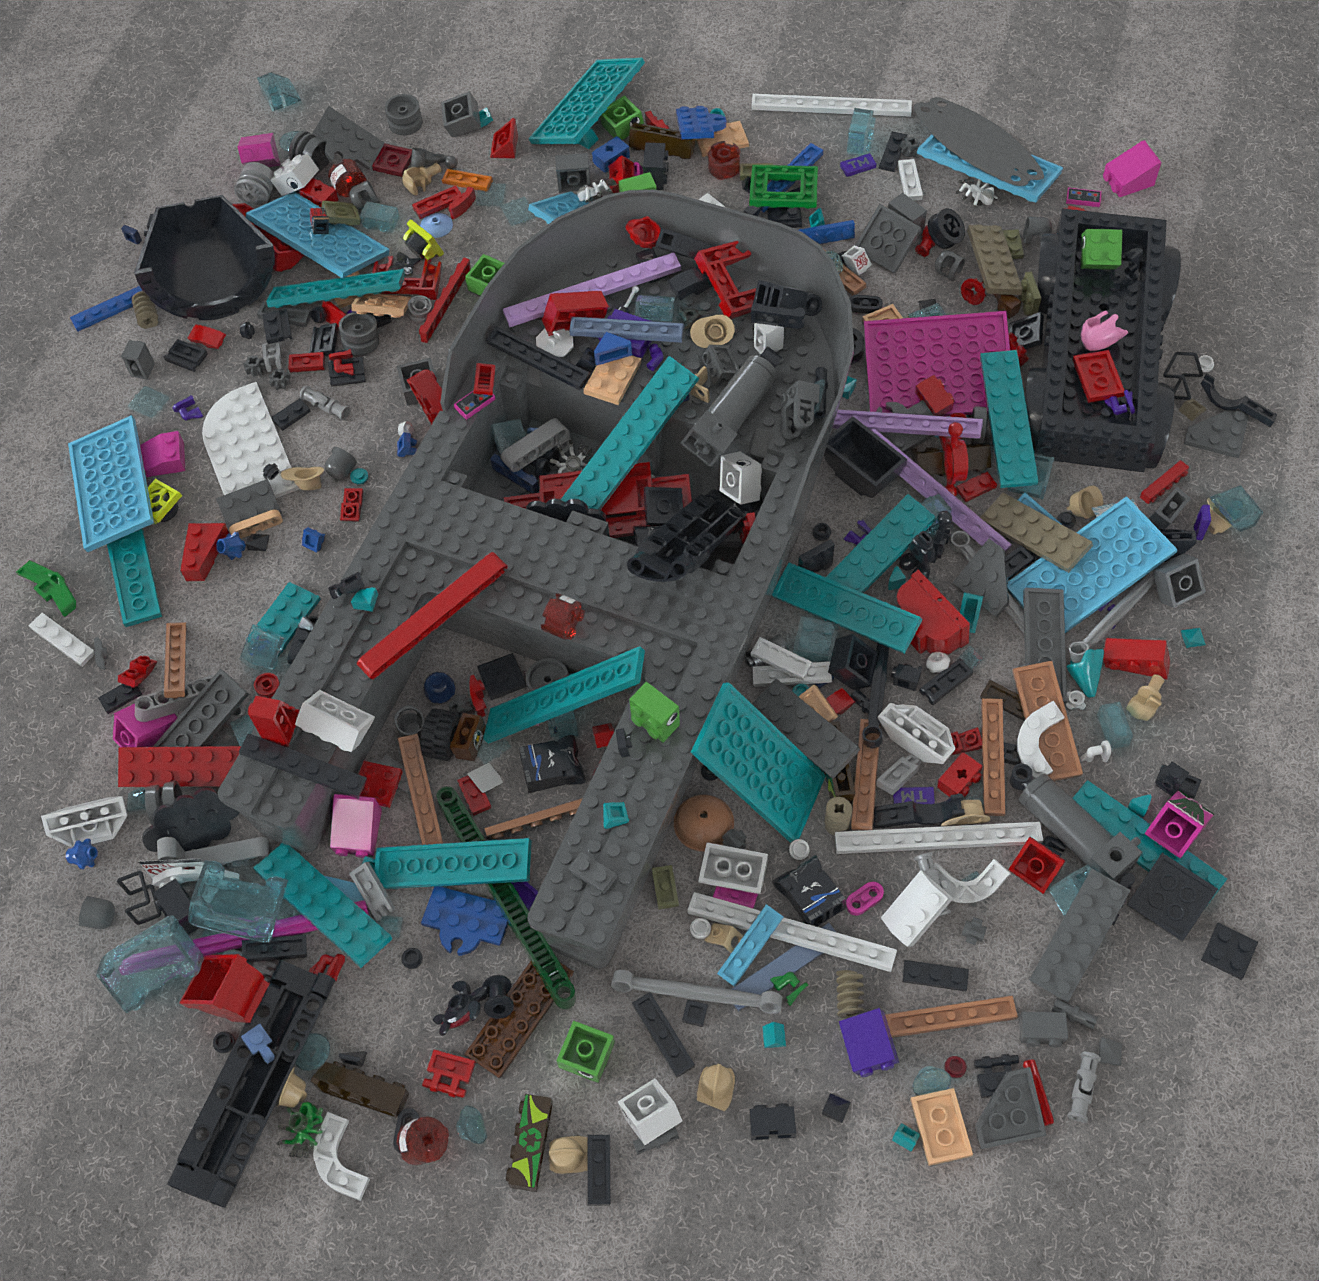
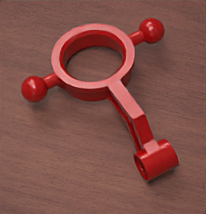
M953 413L950 415V417L967 418L963 413ZM953 422L948 427L950 436H939L944 451V467L947 485L944 488L956 496L957 489L954 484L957 481H966L968 453L964 440H959L963 438L959 437L963 433V427L960 423Z

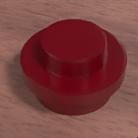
M958 1056L949 1057L944 1064L946 1074L954 1079L961 1078L967 1069L965 1061Z

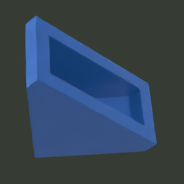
M606 332L594 350L596 366L632 356L630 340Z

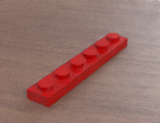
M463 257L462 261L457 264L456 270L450 276L447 286L442 289L440 298L435 301L433 310L428 313L424 325L420 326L421 342L428 343L463 284L465 276L471 270L470 259Z

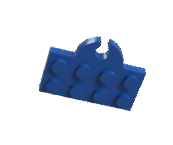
M683 106L676 109V118L682 139L714 138L715 131L723 130L727 126L726 117L719 114H711L704 106H696L695 108Z
M434 886L421 925L440 930L441 944L450 954L452 952V942L457 939L462 940L463 944L458 949L457 954L458 956H463L475 950L480 941L501 946L508 921L494 900Z

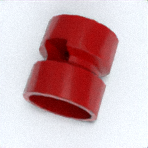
M263 673L254 681V689L257 695L271 699L280 685L278 677L272 673Z

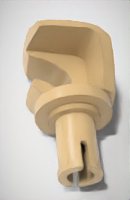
M434 163L426 169L421 166L405 170L403 185L413 195H418L417 187L419 186L425 192L426 185L431 183V177L442 171L440 165Z
M1153 675L1148 686L1140 687L1138 694L1129 701L1126 709L1134 718L1148 721L1154 716L1158 707L1161 706L1162 702L1160 700L1162 696L1159 690L1164 683V679L1161 676Z

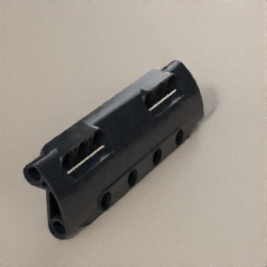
M716 489L709 491L706 495L700 494L638 547L636 553L627 561V569L630 573L640 578L655 582L675 581L684 578L688 573H694L708 560L711 552L730 534H735L743 527L746 514L755 512L762 505L761 495L758 501L739 504Z
M279 960L270 980L267 981L270 984L250 1023H245L178 1156V1163L167 1182L168 1186L223 1208L227 1207L263 1134V1130L284 1089L286 1081L302 1053L335 983V979L326 974L318 973L315 975L288 962ZM316 1002L319 1007L315 1011H310L307 1008V1004ZM260 1009L269 1010V1015L265 1018L259 1017L257 1013ZM299 1022H307L309 1028L305 1031L299 1030L297 1028ZM258 1024H261L272 1040L268 1047L273 1052L275 1059L269 1064L265 1062L260 1052L253 1056L250 1051V1054L245 1058L239 1057L237 1054L241 1048L249 1050L241 1036ZM295 1041L300 1047L296 1051H290L287 1048L288 1043ZM222 1088L230 1091L228 1097L224 1099L217 1096V1092ZM249 1124H258L260 1127L259 1131L256 1134L248 1133L246 1129ZM207 1130L209 1132L207 1139L201 1141L196 1138L198 1131ZM241 1144H246L249 1147V1152L243 1156L237 1154V1147ZM234 1165L238 1167L239 1172L235 1177L226 1175V1169L229 1166Z

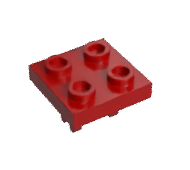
M363 761L359 775L366 777L367 781L360 797L375 798L380 806L390 808L403 773L402 769Z

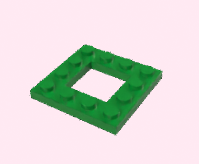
M752 165L749 206L816 208L818 166ZM768 180H801L800 192H768Z

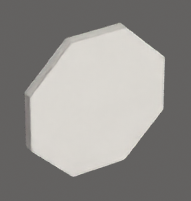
M544 329L536 337L537 347L559 358H564L574 348L573 336H570L569 331L561 329L554 331V335L548 336L546 329Z

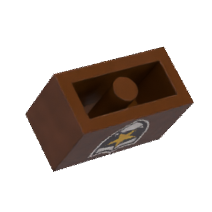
M462 713L450 745L456 759L475 762L486 729L481 716Z

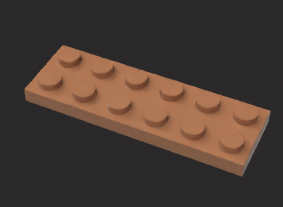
M1048 661L1013 668L1012 672L1025 720L1033 712L1052 701L1055 702L1064 715L1062 721L1046 729L1039 738L1040 751L1053 770L1048 776L1053 781L1082 776L1081 764L1053 662Z

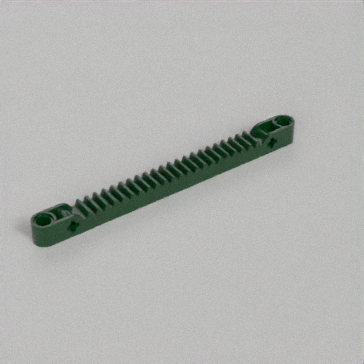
M450 786L440 788L436 795L439 809L449 826L454 830L459 842L486 841L455 789ZM512 883L485 884L500 907L505 919H507L517 939H519L525 953L531 959L533 966H535L555 1004L565 1010L572 1008L576 1003L574 985L543 934L534 930L529 925V911ZM562 993L570 994L567 998L560 997Z

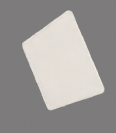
M490 763L468 773V776L482 793L503 783L501 777Z

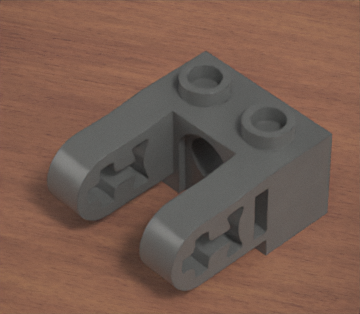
M798 380L781 395L782 435L786 439H795L800 435L801 430H805L812 425L814 407L819 403L820 385ZM790 426L792 431H795L793 434L791 433V430L788 429Z

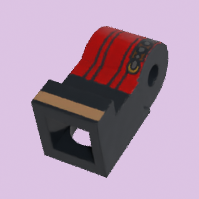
M310 208L313 234H329V218L325 215V209Z

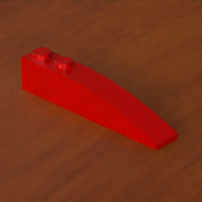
M246 203L232 204L245 217L247 212L253 210ZM253 224L273 244L275 253L273 269L275 271L282 272L292 269L304 256L301 252Z

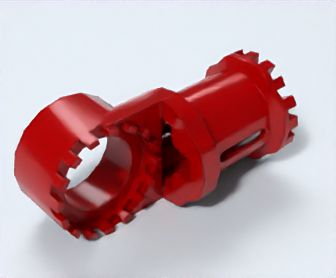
M928 225L923 230L921 243L915 247V252L923 257L928 256L930 249L935 246L929 235Z

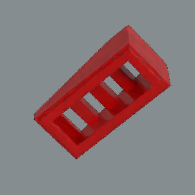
M476 364L473 394L493 395L495 365Z
M607 723L593 726L592 730L597 748L607 747L614 733L612 724Z

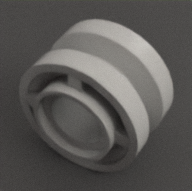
M414 296L408 302L409 317L416 323L425 322L428 313L432 311V303L425 296Z

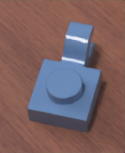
M258 1024L241 1036L253 1056L260 1052L267 1064L275 1059L273 1052L268 1047L272 1040L261 1024Z

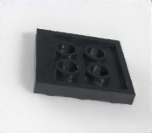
M1162 853L1127 906L1183 942L1218 888Z

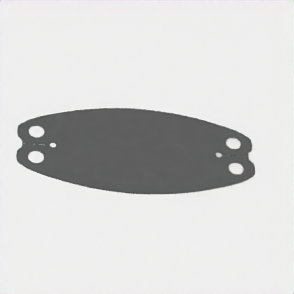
M934 97L927 103L920 102L914 104L917 116L930 133L951 152L974 167L1016 186H1025L1030 180H1041L1044 178V173L1039 164L1015 138L978 113L940 97ZM937 102H945L947 106H938ZM927 107L930 109V112H923L920 108ZM1027 170H1035L1037 175H1030L1027 173ZM1013 175L1018 176L1021 180L1013 181L1010 177Z

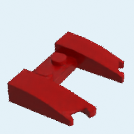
M738 241L700 250L694 258L701 273L708 275L721 300L719 307L724 316L730 319L751 312L756 288L739 293L726 269V266L751 256L749 250L742 253L736 248L739 243Z
M393 256L388 257V263L379 265L378 261H376L372 273L388 271V268L393 265ZM425 259L421 278H404L401 289L396 292L383 291L380 294H419L430 300H437L442 268L441 262L439 261L438 265L434 266L430 264L431 259Z

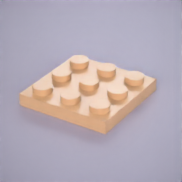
M369 293L356 297L352 303L351 311H356L357 314L374 313L375 316L388 314L391 317L400 318L407 311L408 302L411 297Z

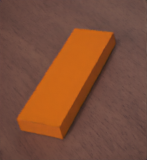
M447 169L442 178L443 184L456 185L463 188L472 187L474 190L488 192L493 182L492 176Z

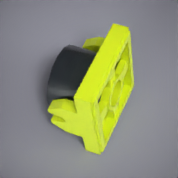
M411 219L406 223L409 230L403 237L404 243L421 260L424 258L429 260L435 255L440 257L444 254L431 234Z
M155 478L148 486L154 524H157L159 522H167L175 517L179 508L177 501L182 495L177 490Z

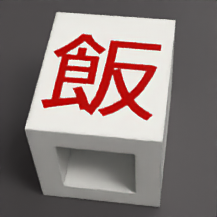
M854 245L842 255L848 269L854 274H863L871 266L864 248Z

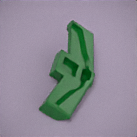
M31 560L16 571L18 576L37 584L33 589L46 602L53 598L64 617L75 610L76 600L66 585L64 577L58 572H54Z

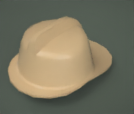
M724 315L701 318L692 325L690 336L692 341L702 348H707L709 344L723 345L733 338L735 332L734 324L730 318Z
M289 468L281 472V477L294 481L301 490H316L321 488L320 475L323 474L324 468Z
M1094 485L1088 486L1074 493L1070 497V506L1066 508L1071 510L1076 517H1084L1085 519L1093 517L1095 514L1092 508L1103 505L1102 493L1098 487Z
M1208 498L1207 502L1210 505L1211 514L1208 530L1212 534H1216L1218 532L1223 533L1231 526L1235 527L1219 510L1221 509L1226 514L1222 507L1211 498Z
M963 800L961 801V806L965 810V815L947 820L941 826L982 824L989 822L990 817L984 815L981 801Z
M721 1064L705 1067L699 1080L697 1101L725 1111L731 1103L734 1090L735 1075L733 1070L725 1068Z
M295 1067L286 1081L277 1101V1107L281 1105L294 1108L299 1101L303 1102L307 1097L305 1092L306 1082L294 1073Z
M560 1137L549 1143L550 1170L559 1174L587 1171V1137Z

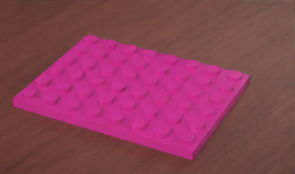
M1006 311L864 321L870 412H876L881 407L882 413H892L886 408L887 402H897L909 409L920 402V399L915 394L916 385L932 375H935L937 379H941L946 392H950L954 398L953 410L944 414L943 417L950 416L953 413L972 415L974 406L987 407L980 354L1010 351Z

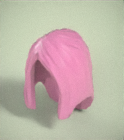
M1107 311L1086 320L1081 330V340L1085 349L1089 351L1105 349L1128 334L1127 330L1115 326L1118 319L1117 314L1112 315L1101 324L1100 318L1108 314Z

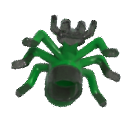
M310 1102L302 1103L299 1112L296 1113L290 1107H285V1110L291 1115L288 1123L289 1127L278 1125L279 1129L297 1133L292 1140L284 1139L277 1142V1145H294L289 1154L290 1157L300 1158L304 1155L307 1158L310 1149L305 1140L308 1139L310 1141V1147L317 1146L318 1144L308 1133L323 1134L320 1126L312 1129L314 1125L324 1121L321 1115L323 1108L318 1110Z

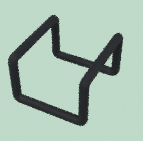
M1175 352L1163 374L1165 378L1179 379L1173 389L1174 395L1183 381L1187 396H1174V399H1191L1185 377H1203L1199 358L1195 352ZM1177 355L1194 356L1199 374L1183 373L1181 375L1168 374Z
M136 871L117 879V883L128 895L144 891L146 901L125 909V913L136 925L146 923L161 916V911L156 904L157 914L140 921L130 912L150 903L147 890L149 888L151 889L153 900H157L153 893L155 892L154 885H146L142 871ZM139 875L142 887L130 891L122 882Z

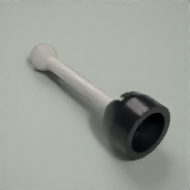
M638 286L632 287V293L626 304L619 306L617 310L630 314L628 306L635 293L639 291Z

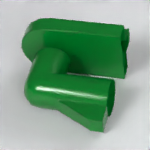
M791 971L783 976L770 979L778 991L789 983L794 988L800 982ZM807 982L786 997L789 1006L792 1005L800 992L808 986Z

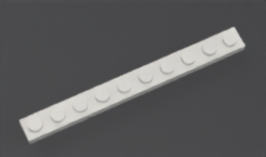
M753 94L752 110L911 117L912 100Z
M1040 822L835 832L836 854L1024 845L1029 837L1042 844L1043 836Z
M696 892L693 893L688 907V914L748 931L761 912ZM783 918L771 935V938L889 972L892 971L897 950L787 918Z

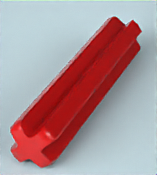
M1033 1059L1026 1060L1023 1063V1067H1031L1044 1126L1054 1123V1119L1036 1062Z

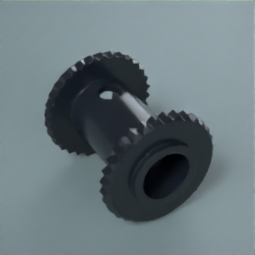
M503 975L488 977L482 984V987H488V997H490L484 1004V1011L491 1018H505L514 1009L512 999L506 996L512 987L510 979Z

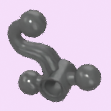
M412 148L411 166L417 168L421 166L428 167L434 163L440 164L445 162L448 168L453 169L458 164L454 156L435 154L422 148Z

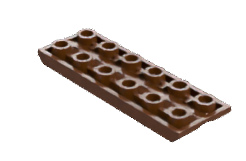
M532 961L529 962L506 995L514 1003L513 1012L501 1019L490 1017L464 1054L499 1079L554 1003ZM560 963L570 979L574 971Z

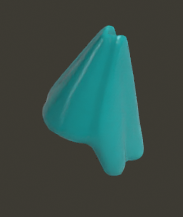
M1089 649L1085 651L1081 662L1074 663L1071 661L1066 666L1072 678L1088 698L1095 697L1104 649Z

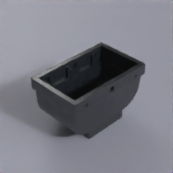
M853 416L830 435L824 453V458L835 471V476L859 495H865L869 498L875 497L899 476L903 467L907 464V458Z

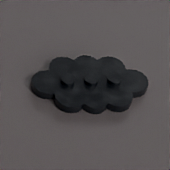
M551 499L546 503L532 501L526 506L528 510L563 522H567L572 511L605 522L607 519L604 512L598 509H588L587 504L579 499H570L566 502L560 499Z
M207 787L201 788L193 796H179L175 799L173 805L166 804L158 807L152 817L154 825L144 831L142 841L145 848L151 852H157V841L164 837L175 838L185 852L192 849L206 848L212 840H221L228 836L231 831L230 820L237 817L240 812L223 804L215 790Z

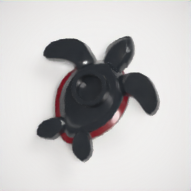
M465 981L455 982L452 988L458 991L459 994L450 999L445 1014H438L432 1020L437 1025L442 1024L439 1034L444 1036L449 1029L462 1026L470 1021V1019L474 1021L481 1009L479 1001L485 1000L489 995L488 987H479L471 993L468 983Z

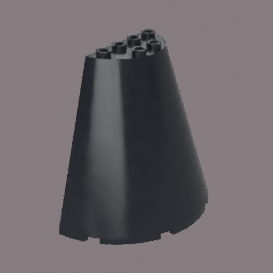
M223 195L194 200V204L190 206L182 202L156 207L134 274L142 291L150 297L154 304L166 312L185 319L191 317L198 318L200 321L216 320L238 313L239 309L246 305L250 306L264 292L272 277V269L275 263L274 247Z

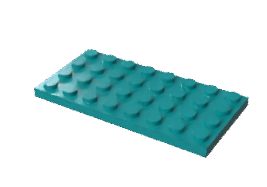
M643 57L596 60L528 138L530 143L539 145L579 143L581 138L589 132L591 126L598 121L602 113L607 110V107L615 101L618 94L624 90V87L632 81L635 74L641 70V67L645 64Z
M729 682L723 683L691 753L785 839L792 843L794 840L799 839L824 782L825 774Z

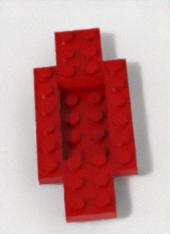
M650 462L636 463L601 509L605 515L636 512V515L607 518L606 522H608L610 537L634 536L633 526H652L646 525L643 491L645 487L682 488L683 508L692 501L689 474L652 478ZM582 471L539 476L540 493L504 497V502L526 509L527 504L532 501L546 503L551 499L561 500Z

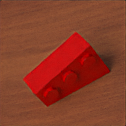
M602 291L551 293L542 322L548 336H552L554 331L565 329V331L570 330L572 317L605 319L609 306Z
M424 369L407 379V382L432 425L439 411H443L440 404L442 388L437 383L435 374L430 370Z
M188 523L180 569L186 581H205L219 553L216 548L217 541L230 534L225 523Z
M1106 638L1103 657L1106 668L1150 677L1159 675L1163 679L1168 680L1170 656L1166 640Z
M255 696L253 703L249 705L248 715L261 738L284 747L289 746L300 709H295V707L289 706V704L280 700Z

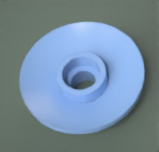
M433 213L421 221L420 227L434 238H440L452 230L453 222L446 214Z

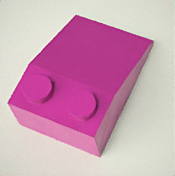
M179 431L159 434L140 445L146 477L185 471L184 441Z

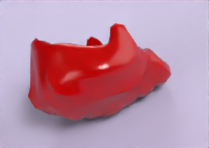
M646 216L630 220L626 224V230L636 245H640L642 248L656 247L661 228L654 220Z

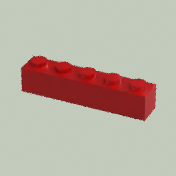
M1180 460L1141 492L1140 498L1147 504L1154 503L1158 496L1161 497L1165 493V490H1170L1174 483L1177 484L1181 477H1185L1188 474L1189 466Z

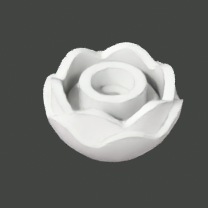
M934 652L927 658L926 667L932 673H941L950 666L949 662L951 660L943 652Z

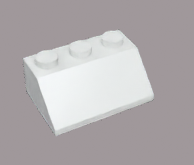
M319 690L302 703L295 725L301 727L305 732L319 736L323 741L339 746L344 751L352 752L361 743L375 716Z
M707 843L698 882L760 894L764 883L768 854Z
M920 870L883 914L881 919L893 935L904 945L911 947L914 946L948 906L953 897Z

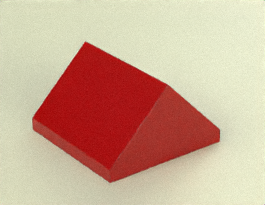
M512 118L494 133L490 158L515 159L518 140L515 118Z
M1029 837L1008 870L1044 894L1060 873L1065 860L1032 837Z

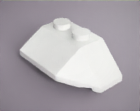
M889 703L878 716V720L890 739L912 755L921 759L922 762L944 764L955 751L949 728L917 706Z
M123 796L66 807L42 815L41 818L46 836L54 838L72 848L77 840L83 842L89 838L91 839V844L114 839L128 814Z

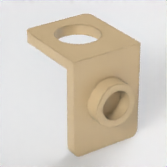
M703 366L695 374L699 381L692 388L691 395L709 403V390L702 386L708 379L707 367ZM698 390H701L705 396L701 395Z
M713 923L711 932L705 938V941L722 945L732 953L735 949L731 946L732 938L736 936L739 943L743 935L733 926Z

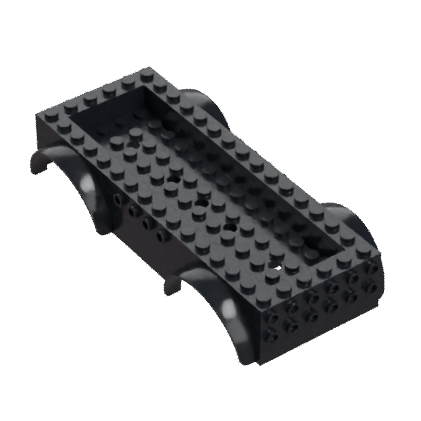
M1062 208L1056 233L1042 234L1038 271V290L1041 301L1038 313L1047 314L1042 367L1029 368L1025 399L1035 459L1143 473L1145 468L1152 469L1157 467L1169 437L1174 413L1173 388L1168 384L1158 382L1159 360H1161L1163 349H1160V346H1162L1164 336L1161 335V332L1173 305L1181 270L1180 251L1165 245L1167 220ZM1086 229L1122 230L1121 257L1134 248H1141L1143 250V254L1140 256V267L1135 271L1131 279H1127L1124 272L1125 268L1132 264V262L1121 260V266L1111 271H1105L1104 269H1081L1082 233ZM1107 311L1108 314L1100 318L1101 324L1112 315L1117 314L1118 319L1115 326L1127 330L1128 334L1105 349L1099 351L1085 349L1081 340V330L1086 320ZM1109 350L1124 390L1132 391L1135 413L1130 414L1125 395L1124 397L1117 398L1119 404H1126L1127 412L1119 415L1114 414L1113 410L1105 404L1104 400L1088 402L1072 361L1073 356ZM1092 404L1101 405L1102 408L1096 410L1092 407Z

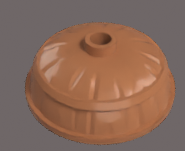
M696 795L687 799L679 806L674 816V830L678 839L685 846L696 851L705 852L707 843L723 845V835L727 831L734 829V816L729 806L721 799L711 795ZM704 813L707 814V817L701 818L700 815Z

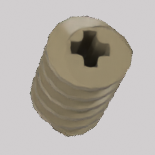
M144 291L134 294L132 304L138 325L144 329L157 326L159 323L157 320L158 314L156 306L150 300V297Z
M834 797L827 803L824 822L825 829L831 835H835V832L848 831L850 827L852 806L848 800L842 797Z
M851 970L837 971L836 974L839 977L836 979V982L839 986H837L836 990L840 993L837 995V1000L839 1001L837 1009L840 1010L837 1016L840 1018H850L865 1012L863 1008L858 1007V1005L864 1004V1000L858 999L859 996L864 995L863 991L858 990L864 984L857 982V980L863 978V975Z

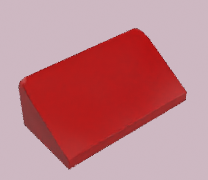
M323 301L322 307L327 314L326 321L330 324L336 323L339 327L340 320L346 314L330 301Z

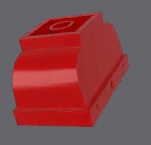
M919 570L911 575V579L903 584L897 593V607L923 619L910 644L919 654L928 651L930 654L943 652L946 655L951 654L959 647L962 648L969 643L970 623Z
M239 954L205 955L179 1004L187 1008L198 1009L208 1014L226 1018L232 1022L250 1023L270 983L265 981L263 974L247 963V959Z

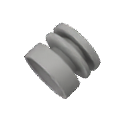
M258 162L246 163L235 185V194L242 202L248 205H265L274 187L270 181L274 176L273 171Z

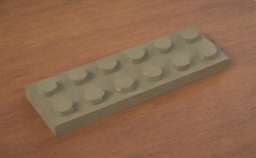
M969 225L967 232L987 294L1021 295L1023 288L1001 226Z
M1002 493L980 517L998 533L1068 573L1093 547L1092 541L1005 493Z

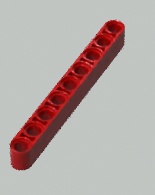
M494 552L486 555L360 657L357 661L358 667L370 679L379 676L505 572L503 569H507L508 566Z

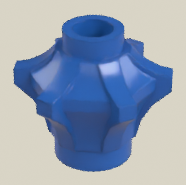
M234 532L232 535L227 534L225 538L219 539L216 548L220 554L227 555L229 559L233 560L235 557H242V551L245 550L246 545L240 539L239 533Z
M87 838L83 842L77 840L72 848L67 849L66 860L70 864L78 865L80 869H85L86 866L94 867V859L97 857L98 851L96 847L91 845V839Z

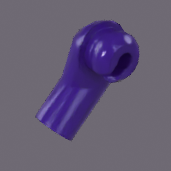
M656 343L649 346L652 359L647 364V367L651 371H654L664 358L661 348Z

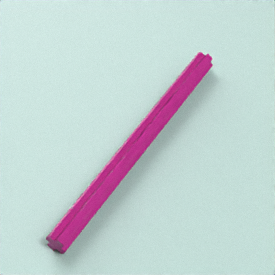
M365 900L354 902L370 916ZM297 915L118 957L116 962L119 974L122 976L204 957L205 955L242 948V940L294 936L318 929L303 915Z

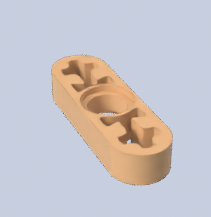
M270 510L230 526L229 531L231 535L234 532H238L240 539L255 534L256 531H263L279 525L283 519L278 510Z

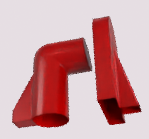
M351 349L329 355V360L334 362L335 372L354 375L353 363H341V359L353 358Z
M340 953L336 954L335 957L323 954L308 972L313 974L323 973L326 966L330 965L326 975L334 978L336 982L345 962V956Z

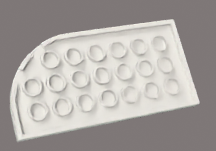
M257 382L230 391L219 399L205 418L202 435L223 494L226 495L266 480L263 477V469L266 465L273 463L278 465L280 470L273 480H269L275 497L278 498L299 490L300 488L294 481L281 477L282 471L292 467Z

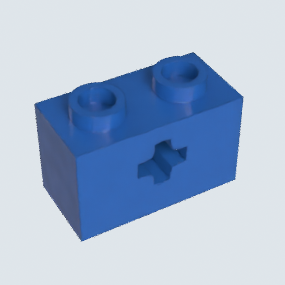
M617 136L592 152L593 163L604 173L609 171V166L621 155L627 159L630 158L629 146Z

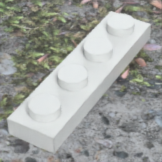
M43 613L28 625L30 629L82 667L95 655L93 649Z
M830 662L812 663L803 680L772 665L753 667L754 687H768L776 678L784 685L832 682V676L828 673Z

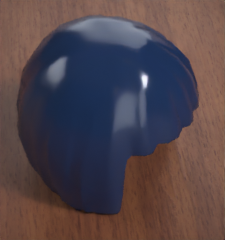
M436 671L426 677L423 689L425 697L434 704H442L449 701L455 695L456 686L454 680L448 674Z

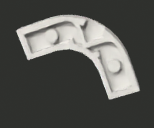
M1054 701L1033 712L1022 724L1018 735L1017 750L1019 758L1023 764L1030 766L1035 778L1044 773L1049 775L1053 772L1040 751L1039 738L1046 729L1064 719V715Z
M993 859L977 878L964 882L952 877L938 863H934L935 869H938V878L941 880L943 889L953 897L952 901L958 903H974L988 898L1011 874L996 859Z
M180 866L167 869L154 876L152 885L161 888L176 878L180 884L199 881L205 884H217L220 888H229L239 881V874L207 866H195V870L184 869Z
M327 1112L320 1127L323 1130V1134H317L315 1139L318 1142L313 1150L316 1168L323 1181L333 1190L361 1201L370 1179L346 1169L338 1159L339 1143L349 1121Z

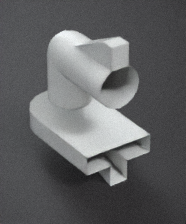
M1108 740L1102 741L1099 746L1088 748L1087 752L1080 757V761L1091 762L1095 755L1101 754L1103 762H1107L1111 755V746Z

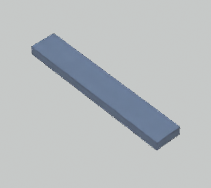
M572 317L569 332L570 336L603 338L604 334L608 332L625 339L682 343L684 324Z
M830 923L822 927V929L836 932ZM795 945L731 990L761 995L763 992L774 988L773 983L770 981L772 977L783 976L789 971L796 973L822 955L823 952ZM734 1005L738 1012L744 1007H746L743 1005Z

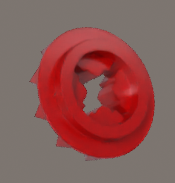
M977 278L965 280L961 285V294L964 300L972 305L982 303L987 296L985 294L986 288L982 286L983 282H979Z

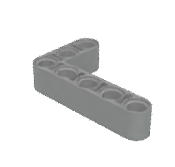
M214 675L185 683V697L164 698V690L139 697L135 702V718L140 722H147L185 710ZM242 704L225 722L230 728H238L243 724L244 707Z
M164 837L157 841L158 860L201 859L207 867L224 868V870L238 868L243 864L244 866L257 864L270 854L269 842L265 837H256L187 852L183 850L175 838Z

